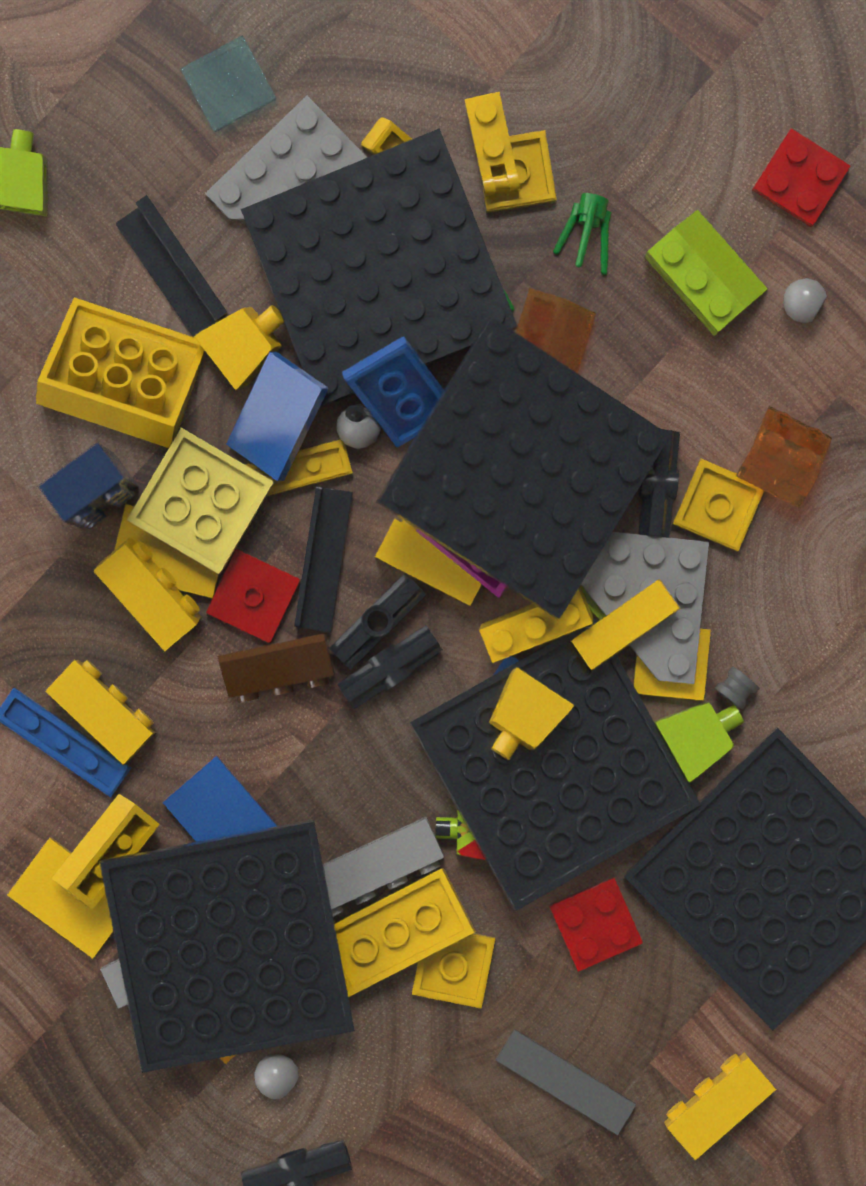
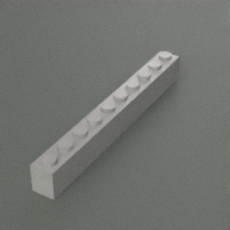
M427 817L421 818L323 864L333 916L343 912L344 910L341 905L351 900H355L356 905L375 897L374 890L387 884L389 890L406 883L408 881L406 875L418 869L422 875L441 866L438 860L444 858V853ZM117 959L104 965L100 970L117 1007L120 1008L128 1005L120 962Z

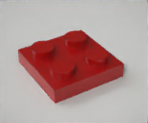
M791 128L752 190L812 227L851 165Z
M614 877L549 905L578 972L643 943Z

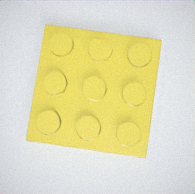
M181 428L127 520L214 572L221 574L274 482Z

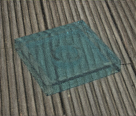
M243 35L180 68L214 133L277 100Z

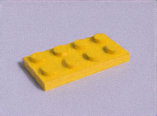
M444 868L334 924L348 997L476 932Z

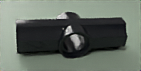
M662 429L670 434V437L640 485L642 504L638 535L669 538L673 501H676L679 483V470L676 469L680 432Z
M404 573L370 608L366 609L364 614L329 649L351 670L427 594ZM375 611H381L388 617L387 627L380 632H375L368 626V617Z
M425 625L397 645L393 643L369 659L367 665L358 671L356 670L337 685L353 709H356L382 690H389L413 674L412 670L438 655L443 649L427 625Z
M340 1139L310 1150L301 1148L278 1156L275 1161L242 1171L241 1177L243 1186H314L319 1180L350 1171L353 1167L344 1139Z

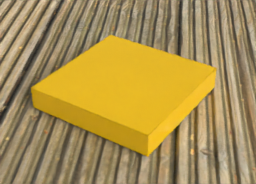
M545 130L509 136L521 189L510 191L509 188L496 191V195L487 197L483 189L486 212L490 213L556 202L557 198ZM504 166L491 168L493 177L506 174Z
M700 459L672 524L738 552L766 486L704 459Z
M700 629L694 684L657 680L636 654L633 685L638 694L704 700L711 630Z
M473 933L419 961L412 995L482 1008L496 938Z

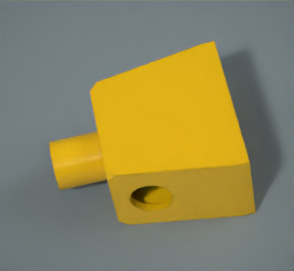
M273 305L260 315L252 307H245L204 329L194 337L234 389L238 390L248 386L258 375L269 352H277L280 349L281 344L272 332L285 322L281 312Z
M519 668L513 669L489 722L502 731L491 749L510 760L519 744L529 750L535 749L571 711L574 705Z

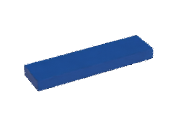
M17 688L12 689L0 707L1 723L109 797L114 795L132 768L127 764L123 765L109 751Z

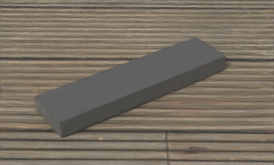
M515 1028L496 1057V1061L616 1135L619 1134L636 1106V1103Z

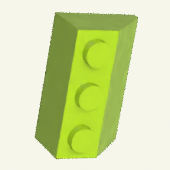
M699 210L673 228L649 249L645 255V259L713 336H716L768 290Z

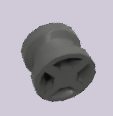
M734 666L729 669L727 679L724 682H719L715 687L723 697L740 710H743L747 705L746 699L750 694H756L760 689L758 685Z

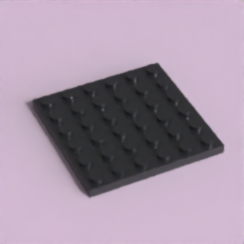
M440 128L241 209L302 369L329 388L319 409L355 394L344 380L343 371L403 336L427 366L469 349L490 317L495 318L513 331L519 329Z
M490 317L382 490L376 503L552 617L560 619L669 439L670 434L495 318Z
M596 618L593 619V624L564 635L409 723L514 911L523 908L701 805L617 655H614L596 669L591 670L571 640L597 623ZM519 668L574 706L535 749L529 750L519 744L510 760L491 749L502 731L489 722L511 671Z
M778 727L768 734L699 801L700 806L689 811L623 875L772 1031L866 941V818Z
M314 819L100 861L142 1073L355 1031Z

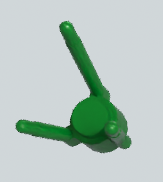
M582 193L580 202L573 203L571 215L553 253L555 255L560 253L579 217L578 223L584 225L575 265L578 268L582 267L592 228H598L601 223V274L606 275L608 272L609 221L612 213L607 210L609 200L597 194Z

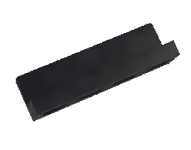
M146 195L135 202L138 208L117 221L116 226L191 335L194 337L199 332L229 316L227 310L149 197Z
M316 485L294 627L331 632L353 492Z

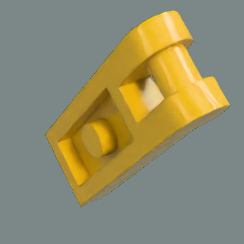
M500 92L465 99L464 102L485 196L496 195V191L507 188L510 191L521 189ZM504 166L505 175L492 176L491 168Z

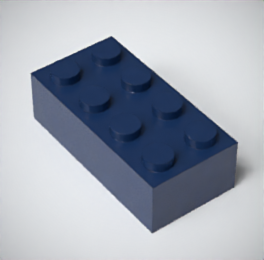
M97 442L38 487L65 523L79 528L88 527L92 529L106 519L107 516L104 512L114 505L120 508L136 496L133 491L139 486L115 453Z

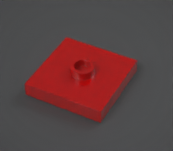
M236 549L206 613L271 643L301 579Z

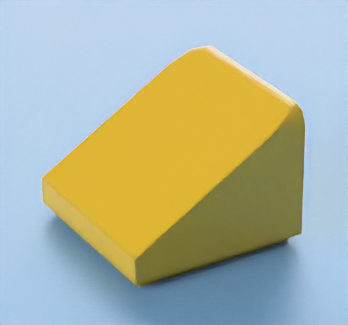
M381 117L361 142V146L372 155L412 140V138L391 120Z

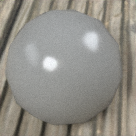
M809 278L796 280L786 288L784 293L783 305L786 314L794 321L803 324L812 322L827 298L825 288L816 280Z
M363 404L347 407L337 419L336 427L339 438L350 447L356 449L369 447L376 442L380 435L381 426Z
M273 1053L265 1056L257 1064L254 1072L255 1085L263 1095L271 1099H281L295 1086L299 1078L298 1067L291 1058L283 1054Z

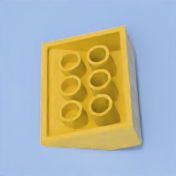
M74 297L38 378L36 404L170 448L182 422L206 351L194 337Z

